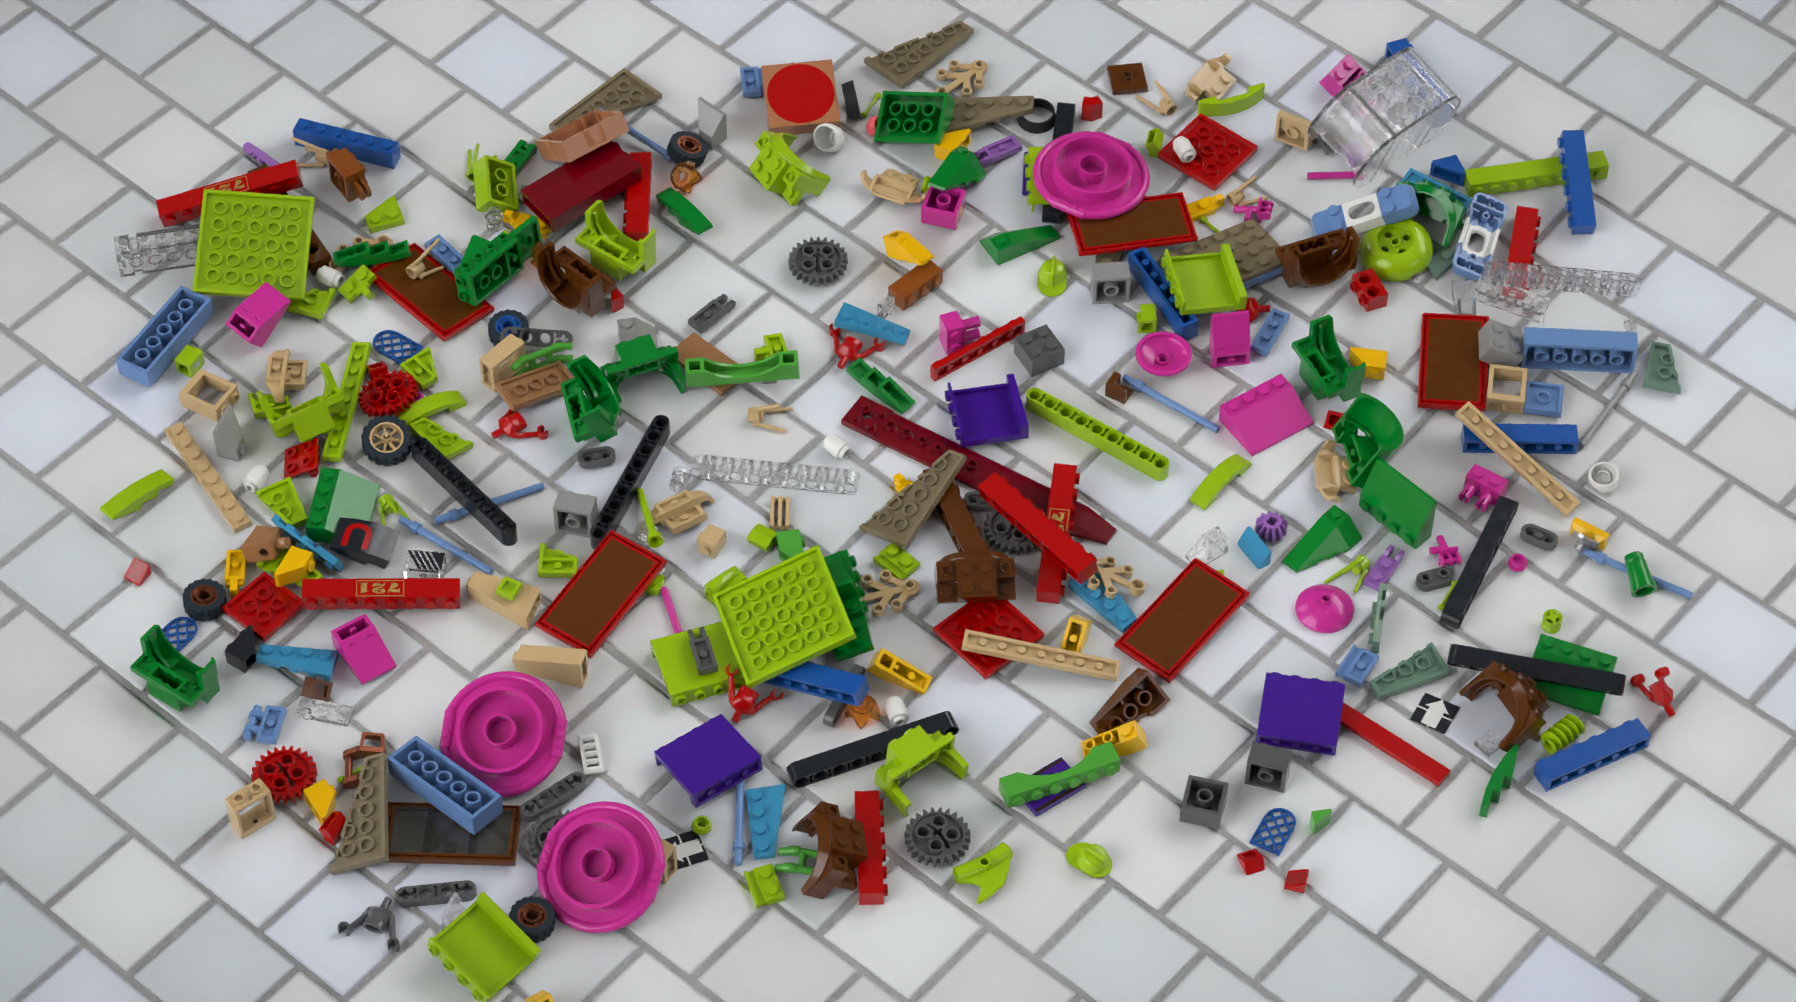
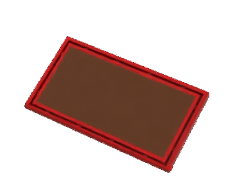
M1183 192L1144 197L1132 210L1108 219H1080L1066 213L1079 257L1136 250L1142 247L1151 248L1198 241Z
M416 243L410 245L411 256L392 262L381 263L370 269L377 277L372 282L444 342L495 310V307L485 299L476 307L459 300L455 276L445 267L443 270L428 275L422 280L419 277L416 279L409 277L406 268L424 252ZM429 254L421 261L425 266L424 272L443 266Z
M1422 314L1418 408L1459 410L1469 401L1480 412H1485L1487 363L1479 360L1478 332L1487 323L1489 316Z
M610 530L534 625L572 648L587 650V657L592 658L667 565V561Z
M1195 557L1117 640L1114 646L1170 684L1248 600L1250 592Z

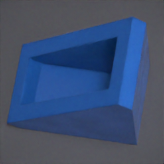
M1457 155L1436 159L1431 162V176L1462 187L1464 186L1466 173Z

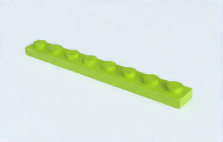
M352 342L340 386L346 407L341 412L332 416L336 427L328 432L322 453L323 462H342L359 392L372 349L370 342Z

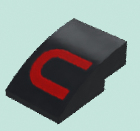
M340 517L329 550L364 565L366 562L385 569L391 560L400 531L370 521Z

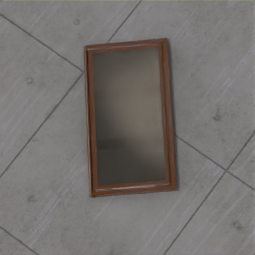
M388 802L389 861L385 862L516 866L521 825V806L503 805V813L473 835L430 803Z

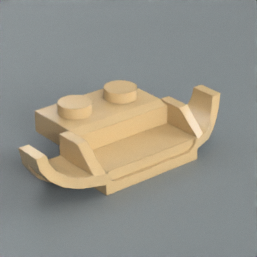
M1224 53L1218 58L1206 61L1187 83L1186 95L1193 102L1202 93L1208 98L1215 96L1217 101H1219L1237 80L1224 69L1232 57Z
M886 169L881 175L876 174L873 179L868 176L867 170H863L860 173L861 181L867 189L872 191L871 195L901 205L921 202L925 199L928 192L926 190L923 195L915 194L920 179L914 178L910 174L899 173L895 169Z
M290 349L277 350L272 355H269L266 385L272 393L275 403L285 402L284 393H286V390H305L308 369L307 360H289V356H291Z
M1327 439L1314 459L1316 490L1320 491L1325 499L1333 503H1340L1342 498L1337 496L1338 491L1355 494L1357 487L1351 486L1346 472L1350 468L1348 458L1338 456L1334 452L1337 444L1336 441Z
M684 490L654 504V508L650 512L654 525L658 523L661 527L666 526L675 535L707 520V514L702 510L701 502L707 500L713 504L715 501L704 491L696 490L689 492Z

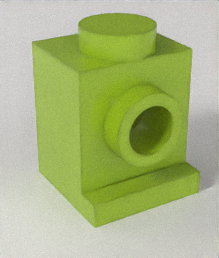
M1140 304L1139 312H1136L1138 334L1156 332L1157 317L1155 304Z

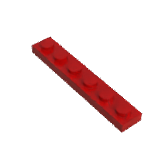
M1021 316L1011 320L1004 326L996 328L985 336H981L978 340L965 345L956 352L950 353L945 358L935 361L930 365V377L935 382L1011 341L1014 337L1025 333V320Z

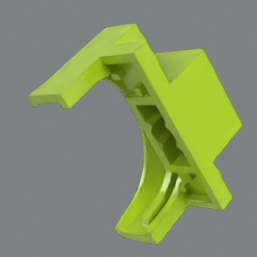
M764 130L755 143L760 153L749 167L767 191L782 194L791 206H796L805 193L820 196L831 181L830 177L806 164L789 148L798 137L786 132L774 133Z
M595 201L585 211L586 227L575 237V243L590 251L592 266L621 281L629 272L633 275L638 270L646 273L656 263V231L654 228L651 229V232L643 240L640 239L637 242L622 233L611 222L606 214L603 201Z
M325 362L320 363L325 381L322 397L321 395L286 410L287 414L285 415L272 410L266 396H263L260 390L256 392L276 438H284L293 431L300 442H307L314 439V436L326 434L336 427L330 414H337L346 406L343 401V394L337 387L331 370Z
M919 725L914 729L910 728L898 740L894 739L888 744L885 765L880 766L876 770L874 783L896 806L903 817L909 816L908 809L912 804L898 787L899 779L903 776L907 779L931 762L947 766L961 779L967 776L969 764L955 750V736L951 732L945 736L939 731L934 734H927Z

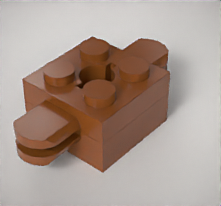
M346 147L341 150L334 148L332 152H326L330 181L348 202L357 198L363 201L366 197L372 196L371 189L365 178L366 169L362 163H358L353 153H350Z

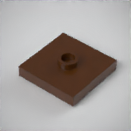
M1142 62L1107 66L1113 95L1148 92Z

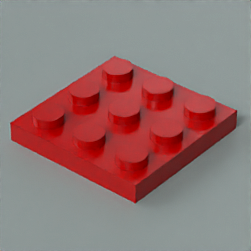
M265 572L260 574L222 607L226 615L245 629L249 625L253 626L254 635L263 642L268 640L303 610L302 599L285 586L277 587L275 579Z

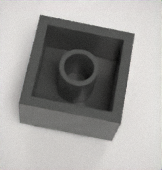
M1047 324L1014 337V353L1031 377L1064 364L1065 348Z
M1252 742L1247 760L1244 784L1284 793L1290 772L1292 750L1265 743Z
M1189 775L1179 821L1220 829L1229 783Z

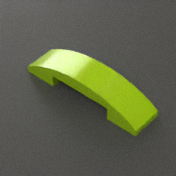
M1260 83L1247 87V93L1217 101L1215 96L1198 100L1197 113L1198 115L1201 113L1205 116H1226L1247 110L1264 98L1265 84Z
M444 391L415 401V403L410 404L411 408H404L405 413L398 412L397 417L400 420L403 419L406 425L409 426L410 423L422 417L427 418L445 409L453 412L467 406L459 391Z
M1238 454L1228 457L1202 481L1191 496L1190 502L1205 511L1217 499V494L1237 475L1240 477L1252 466V463Z

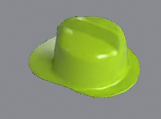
M1055 256L1043 262L1039 268L1037 285L1042 294L1055 297L1061 295L1066 289L1067 270L1064 264L1057 260Z
M1085 842L1076 843L1069 847L1066 852V859L1071 866L1093 878L1105 877L1112 869V860L1101 845Z

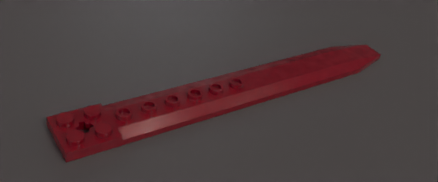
M861 395L841 419V425L930 468L949 449L966 456L967 460L954 480L979 491L978 485L995 472L1000 477L1004 476L1010 486L1016 487L1025 499L1029 498L1035 507L1042 509L1047 516L1050 495L1049 487L966 447H961L960 444L893 413V410ZM864 416H871V418L864 419ZM1073 500V505H1076L1075 516H1071L1074 526L1073 532H1069L1070 536L1107 545L1117 529L1088 506Z

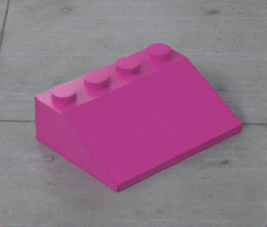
M1282 374L1220 405L1219 421L1251 456L1313 425L1311 417L1293 386Z

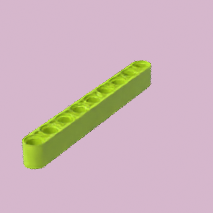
M1033 387L1027 390L1026 408L1030 412L1155 480L1162 481L1168 477L1169 460L1165 456L1039 388Z

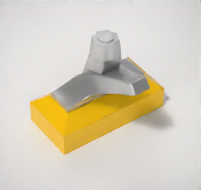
M1575 517L1571 523L1570 534L1577 542L1572 550L1578 554L1587 546L1604 551L1610 534Z

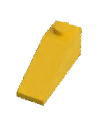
M881 648L873 655L866 671L884 681L923 695L933 678L884 648Z

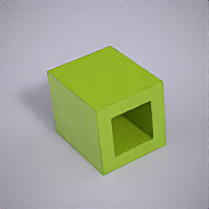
M186 345L174 359L177 372L191 378L205 364L203 351L190 345Z

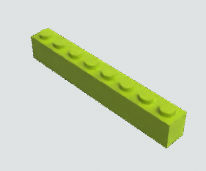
M1604 151L1588 152L1590 180L1607 178L1609 164ZM1559 157L1465 169L1464 187L1468 197H1474L1476 193L1490 195L1565 184L1561 178L1563 166L1559 163Z

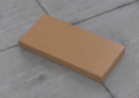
M692 333L676 346L678 350V363L684 369L685 359L704 357L720 363L738 364L696 333ZM736 384L713 385L709 387L722 396Z
M557 361L495 383L494 388L514 412L563 395L560 384L573 377L561 361Z

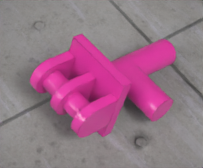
M1259 197L1257 206H1234L1233 212L1245 213L1244 221L1251 220L1253 213L1257 214L1258 222L1261 223L1262 220H1269L1271 218L1274 203L1262 200V197Z
M1438 535L1436 540L1439 546L1429 547V554H1438V565H1441V567H1445L1447 564L1453 566L1454 563L1460 565L1461 557L1458 552V546L1448 547L1443 535Z

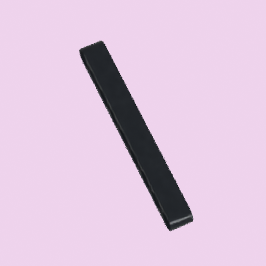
M1057 103L1052 140L1072 133L1075 116L1074 103ZM1043 204L1042 222L1060 224L1062 211L1051 207V205Z
M657 415L653 418L590 529V542L594 550L610 530L616 532L637 495V489L641 488L669 438L670 421L667 416Z
M419 436L411 440L412 458L501 544L512 546L517 543L516 523L425 437Z
M1503 496L1499 497L1442 611L1440 623L1459 629L1517 512L1519 502Z
M1450 644L1447 664L1451 666L1483 671L1493 661H1496L1500 664H1506L1514 672H1521L1525 677H1531L1534 681L1616 696H1623L1626 682V675Z
M944 711L792 762L786 767V771L795 788H802L885 760L888 744L894 739L898 740L910 728L914 729L920 725L927 734H934L939 731L945 736L949 732L956 735L959 732V727L951 712Z

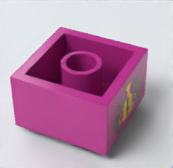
M930 186L921 207V223L956 230L966 205V190L954 188L943 191Z

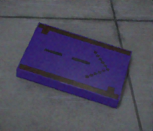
M1060 757L1031 775H1051L1063 772L1071 767ZM1085 783L1075 788L1062 790L1057 794L1044 796L1039 800L1026 802L1025 805L1037 817L1085 789Z

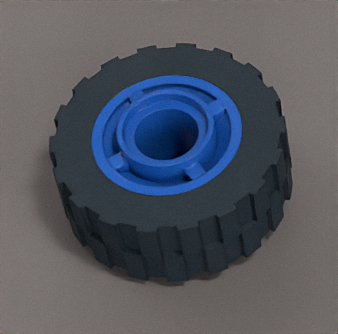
M509 309L501 310L497 314L495 313L488 323L490 342L494 346L501 342L500 332L506 327L529 328L526 316L522 315L521 312ZM510 331L504 334V337H507L510 334ZM529 332L522 334L525 342L529 339Z

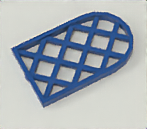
M393 330L381 331L373 338L374 349L398 364L402 363L398 359H402L404 362L405 358L409 359L423 349L422 345ZM390 334V337H383V335ZM390 339V344H384L383 340ZM392 339H400V342L393 343ZM375 341H381L382 345H375ZM403 344H410V348L403 349ZM400 345L401 349L394 350L393 346ZM391 346L392 350L385 351L384 347ZM404 351H411V355H404ZM401 352L402 356L395 357L394 353Z
M188 617L175 618L162 628L163 633L165 631L167 633L164 635L168 641L169 636H177V640L169 642L171 644L177 643V648L175 649L179 652L194 639L198 630L196 622ZM178 621H185L186 624L178 625ZM188 626H195V630L189 631ZM186 627V631L179 632V628ZM176 628V633H169V629ZM186 634L187 639L179 640V635Z
M1284 808L1269 810L1263 817L1249 844L1279 856L1294 832L1296 826L1295 816ZM1280 812L1281 815L1274 817L1273 813ZM1290 816L1293 821L1287 822L1285 817ZM1283 818L1284 823L1278 825L1276 820ZM1273 821L1275 826L1268 827L1266 822ZM1286 826L1288 831L1281 833L1280 827ZM1277 829L1278 834L1272 835L1270 830ZM1267 831L1269 836L1262 838L1260 832ZM1280 836L1282 841L1275 843L1273 838ZM1271 839L1272 844L1265 845L1264 840Z

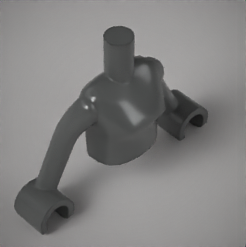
M389 897L384 898L380 907H368L351 924L345 921L338 924V933L340 934L342 930L346 929V936H350L351 930L363 923L365 929L378 934H382L389 923L388 950L391 946L395 945V952L400 951L399 940L396 938L395 915L388 910L392 903V899Z

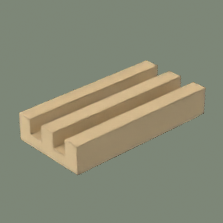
M771 496L770 529L789 530L790 496H786V498ZM775 503H778V525H774ZM782 503H786L785 525H782Z

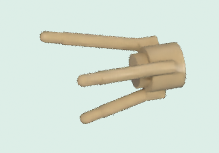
M1157 80L1154 82L1164 97L1159 102L1160 107L1136 95L1137 99L1156 110L1160 115L1170 116L1177 110V106Z
M291 137V140L304 145L305 150L316 153L315 160L318 163H299V167L324 168V165H328L326 158L328 150Z
M1257 176L1252 177L1239 188L1226 195L1227 201L1232 207L1236 205L1245 206L1259 201V198L1243 201L1245 194L1242 191L1257 179ZM1262 197V200L1268 199V197Z
M439 238L406 268L409 277L412 279L419 277L422 280L424 277L444 269L441 266L424 272L425 266L421 262L440 241Z
M780 404L749 407L748 422H753V427H763L785 433V429L764 424L760 421H764V413L791 411L793 407H780Z

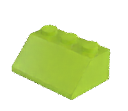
M484 155L473 164L477 211L489 215L503 214L506 209L517 212L519 205L515 164Z

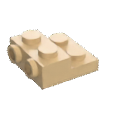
M1280 110L1276 118L1274 139L1307 151L1313 143V122Z

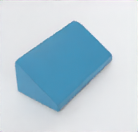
M1250 526L1247 527L1238 540L1237 545L1255 567L1261 569L1270 564L1272 552Z

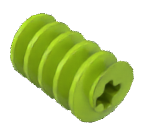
M1567 714L1541 734V743L1550 755H1554V753L1563 750V747H1567L1569 743L1579 738L1580 734H1584L1585 727L1578 717Z

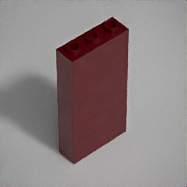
M610 141L570 163L563 164L520 190L523 203L554 233L584 215L585 211L595 201L601 200L605 202L642 180V168L638 162H634L627 152L621 149L617 142Z

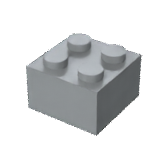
M1128 261L1091 263L1090 291L1092 304L1129 302L1131 277Z
M1489 319L1478 332L1479 360L1489 364L1516 367L1523 360L1522 330Z
M559 490L553 506L555 532L590 538V529L598 517L597 497Z

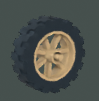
M397 416L375 417L376 419H371L368 425H365L363 428V433L361 434L363 452L371 462L374 461L377 465H397L399 461H404L406 455H409L411 452L412 433L410 427L406 425L403 419L400 420ZM383 430L382 436L377 434L378 432ZM396 433H398L401 438H392V437H393ZM374 437L381 440L373 444ZM392 443H400V444H399V446L396 448ZM383 445V450L376 448Z

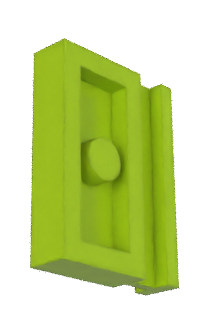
M890 543L881 550L879 555L873 557V562L883 570H889L892 576L901 580L908 578L920 568L919 561L893 543Z
M772 863L754 868L753 871H744L746 883L757 909L762 905L768 906L785 901L784 892Z

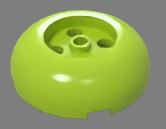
M1406 219L1394 224L1389 223L1365 232L1360 243V260L1367 269L1372 268L1381 280L1392 282L1411 279V276L1419 272L1422 273L1431 262L1433 255L1432 240L1426 229L1414 220ZM1383 248H1387L1388 251L1385 252V251H1383L1382 249H1383Z

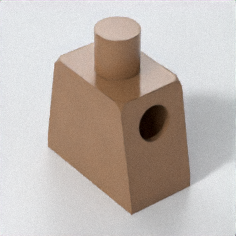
M256 526L240 548L247 563L267 561L277 558L283 549L290 548L291 540L289 537L284 536L279 527Z

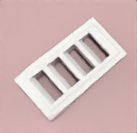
M597 732L578 735L584 775L591 776L605 773ZM599 763L598 766L587 767V765Z

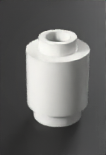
M1180 136L1173 141V150L1182 162L1186 163L1194 160L1197 152L1187 138Z
M324 265L316 272L317 282L328 287L339 288L344 283L345 276L340 271Z
M835 433L827 435L823 441V448L837 459L845 460L851 453L852 448L849 447V443Z
M260 464L252 467L243 480L245 489L251 493L260 490L269 477V470Z
M893 696L886 700L885 710L890 724L898 727L904 725L909 720L904 701L898 696Z

